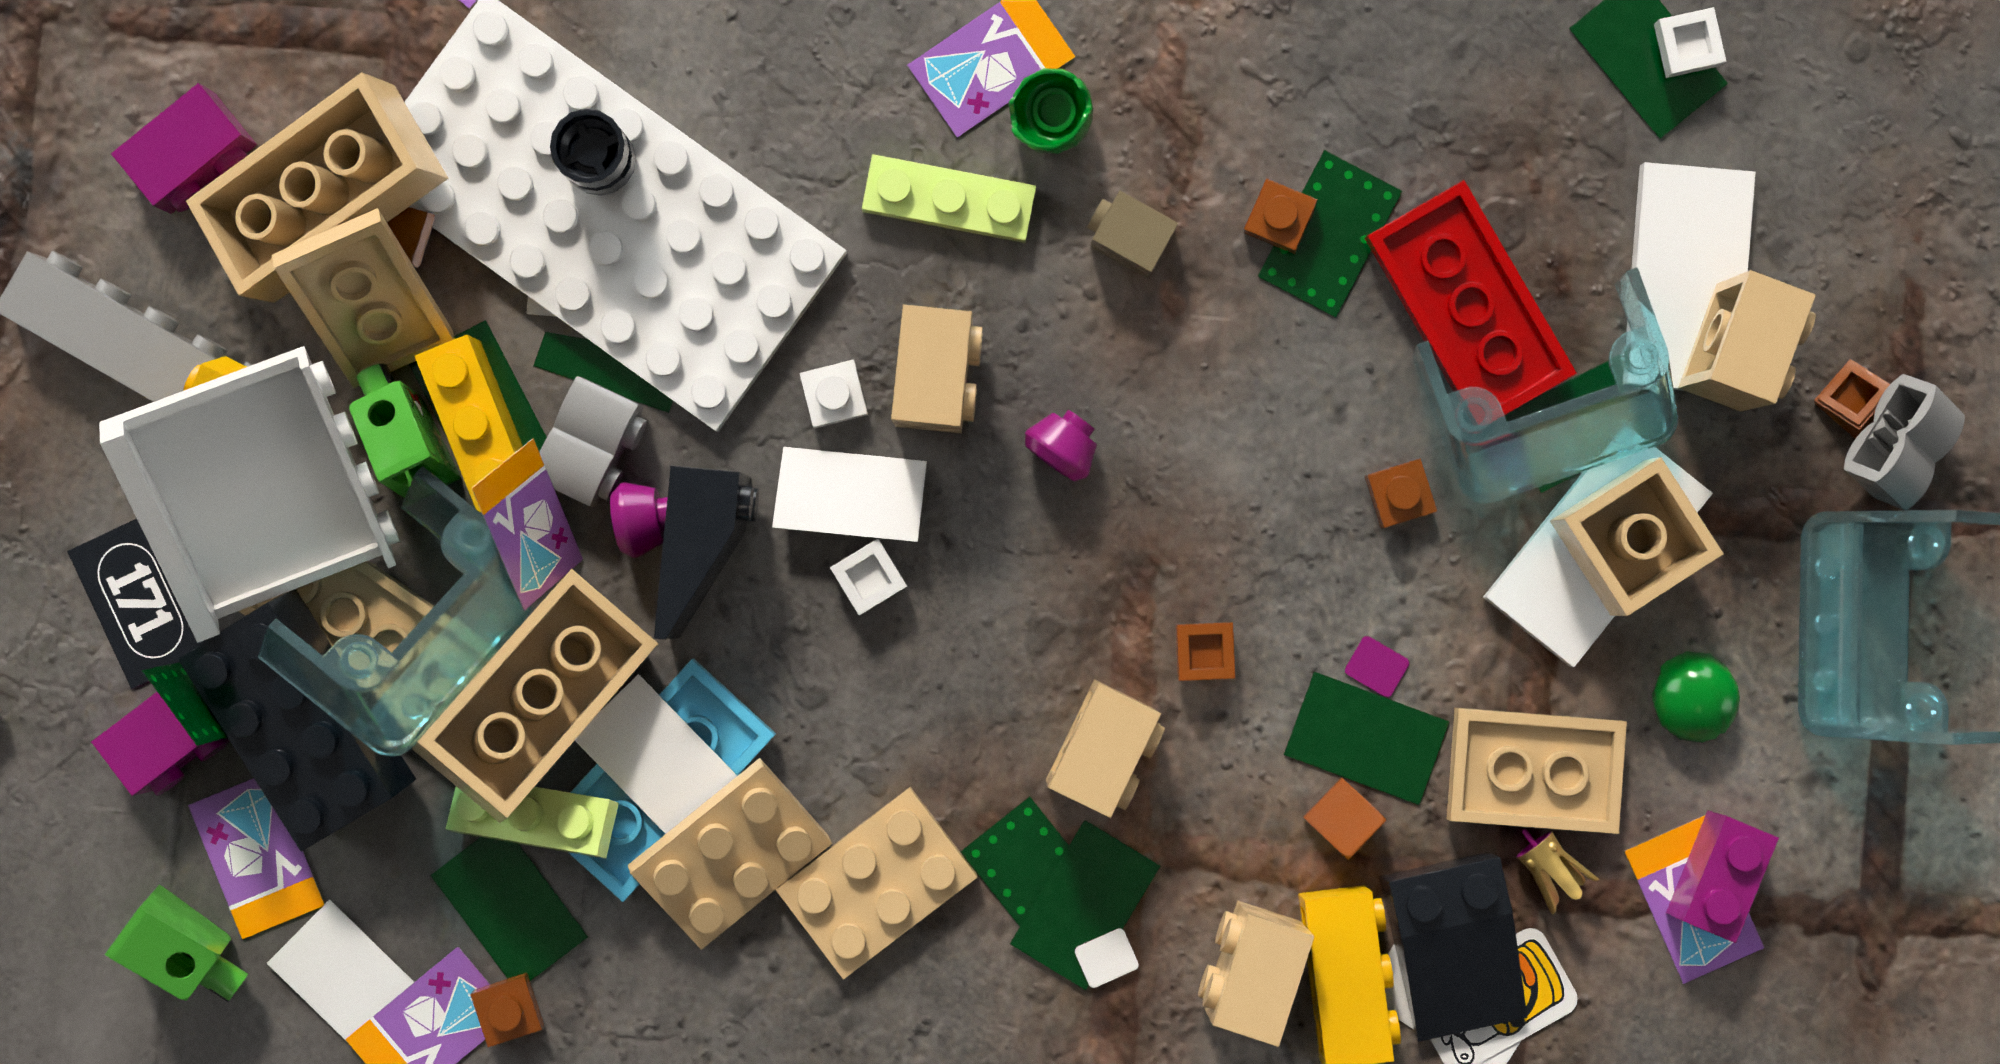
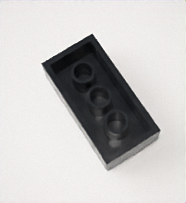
M296 589L267 602L222 630L219 635L209 638L177 658L301 852L390 800L417 780Z

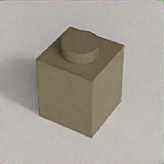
M1119 190L1113 203L1102 199L1087 229L1095 232L1091 241V248L1148 279L1179 223Z

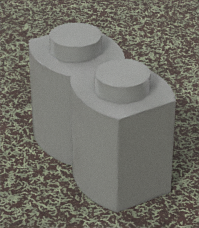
M1902 374L1889 385L1881 396L1875 409L1874 422L1868 425L1852 443L1845 459L1844 470L1875 499L1906 511L1928 489L1934 475L1935 463L1942 459L1957 442L1964 426L1965 415L1936 385Z
M577 376L561 405L554 426L539 452L554 490L590 507H597L601 499L610 501L611 492L620 484L623 476V471L616 468L625 448L632 451L636 448L646 428L647 420L640 417L644 406Z

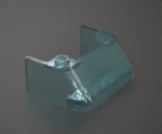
M1638 267L1626 271L1614 284L1631 331L1622 334L1613 343L1609 352V367L1616 385L1507 422L1498 399L1486 389L1468 387L1447 394L1429 342L1425 341L1417 344L1413 358L1457 482L1467 498L1480 504L1494 503L1655 448L1672 437L1677 428L1678 413L1669 353Z
M423 466L415 473L401 508L441 540V549L445 558L464 575L392 653L372 637L353 634L338 640L322 656L278 619H275L267 628L258 655L261 661L369 748L385 756L404 754L417 743L523 624L531 609L530 605L526 610H523L484 516Z
M1964 510L1825 511L1813 515L1806 522L1801 533L1798 712L1801 722L1808 731L1825 737L1948 745L2000 743V731L1948 728L1949 709L1942 691L1927 682L1908 681L1909 570H1930L1938 567L1945 561L1951 548V525H2000V513Z

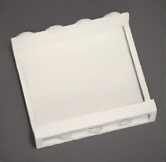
M305 346L99 422L100 444L197 643L220 634L219 618L383 555L388 568L396 566L391 545L400 542L394 523L388 510L377 514L370 498L379 494L374 477L366 461L356 465L349 450V447L358 444L352 426L345 412L334 415L327 399L328 396L336 394L329 373L323 361L315 364L311 363Z

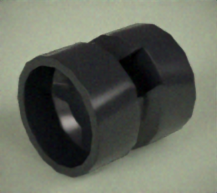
M592 109L571 112L558 122L552 132L550 151L554 164L575 187L585 193L599 196L615 193L628 183L634 173L636 155L633 144L614 119L605 113Z

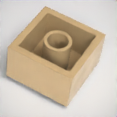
M1752 270L1717 283L1678 388L1740 412L1776 404L1778 398L1782 399L1786 396L1793 383L1796 368L1790 364L1797 345L1805 343L1814 326L1816 315L1810 310L1816 294Z
M903 304L891 420L895 427L962 434L963 421L974 422L977 384L967 383L969 365L980 366L983 333L982 327L973 326L972 311Z
M1661 457L1640 462L1550 520V523L1611 616L1630 615L1724 554Z
M1094 679L1046 778L1048 788L1109 818L1112 817L1116 806L1126 810L1140 779L1136 778L1137 775L1133 774V771L1141 755L1148 758L1152 757L1164 733L1165 727L1157 723L1161 713Z
M1238 900L1233 913L1224 912L1215 939V943L1221 945V953L1216 967L1207 965L1198 991V997L1203 998L1202 1005L1213 1026L1279 1047L1315 937L1301 921Z

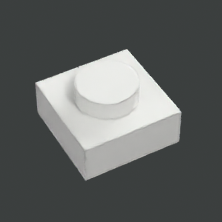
M1714 7L1659 19L1654 24L1666 78L1718 67L1726 62Z
M854 359L800 373L814 429L868 415Z
M879 539L874 540L830 567L858 615H862L908 587Z

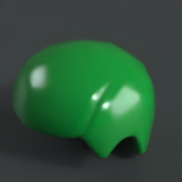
M1043 68L1025 77L1008 104L1012 133L1018 140L1037 153L1059 154L1076 147L1088 134L1093 120L1094 108L1091 94L1086 84L1075 74L1065 69Z
M1687 651L1667 660L1660 668V676L1652 692L1653 707L1662 727L1680 740L1700 743L1716 739L1719 734H1724L1733 723L1740 703L1738 684L1728 667L1709 653Z

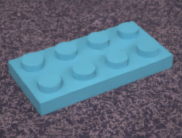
M691 659L659 694L737 776L776 735L769 726L695 659ZM596 764L570 793L610 799L619 803L607 858L568 853L616 897L624 902L640 885L630 874L628 864L663 837L665 833Z

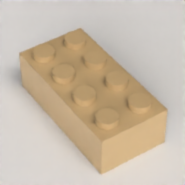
M361 72L198 191L186 202L238 295L275 303L288 294L289 290L273 267L272 254L377 208L386 222H388L449 178L395 85Z
M571 569L424 733L412 749L495 820L501 823L516 809L658 643Z

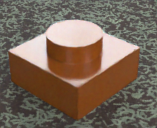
M1266 178L1244 227V234L1296 254L1315 211L1318 199Z
M1421 458L1364 476L1381 529L1437 512Z
M1233 622L1175 624L1178 681L1235 679Z
M528 973L475 989L470 994L487 1047L540 1031L544 1027Z

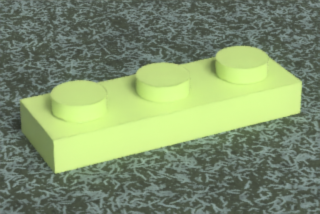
M872 154L862 211L1026 243L1036 185Z
M455 787L446 829L456 833L606 859L619 803L605 798L534 787L509 817L499 823L458 787Z

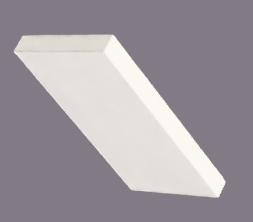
M1648 162L1640 165L1622 385L1682 390L1678 386L1716 284L1748 271L1756 172Z
M1626 423L1618 427L1483 596L1485 600L1569 667L1576 666L1615 616L1609 614L1550 523V520L1640 462L1658 457L1663 459L1697 513L1713 494Z

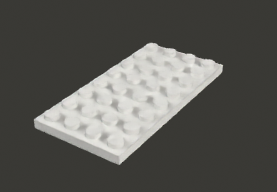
M478 0L405 100L406 106L449 178L409 207L434 214V229L717 432H719L847 254L843 247L499 0ZM582 109L599 110L613 118L633 144L636 155L634 173L628 183L615 193L603 196L587 194L575 187L554 164L550 151L552 132L558 122L569 113Z

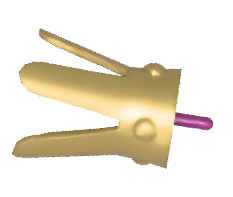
M1526 829L1522 831L1530 844L1522 849L1516 857L1533 874L1552 915L1556 912L1559 895L1550 876L1569 897L1575 900L1581 898L1582 890L1580 886L1586 882L1581 873L1593 881L1599 880L1598 877L1563 850L1553 831H1548L1535 840Z

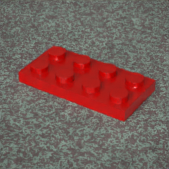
M1465 180L1364 238L1475 430L1485 427L1577 374Z

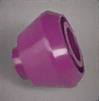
M1067 410L1062 418L1055 413H1051L1026 430L1025 447L1057 472L1075 482L1087 478L1097 447V444L1089 437L1095 428L1070 410Z
M623 482L611 492L610 510L616 542L619 550L632 558H639L663 544L667 497L660 498L656 488Z

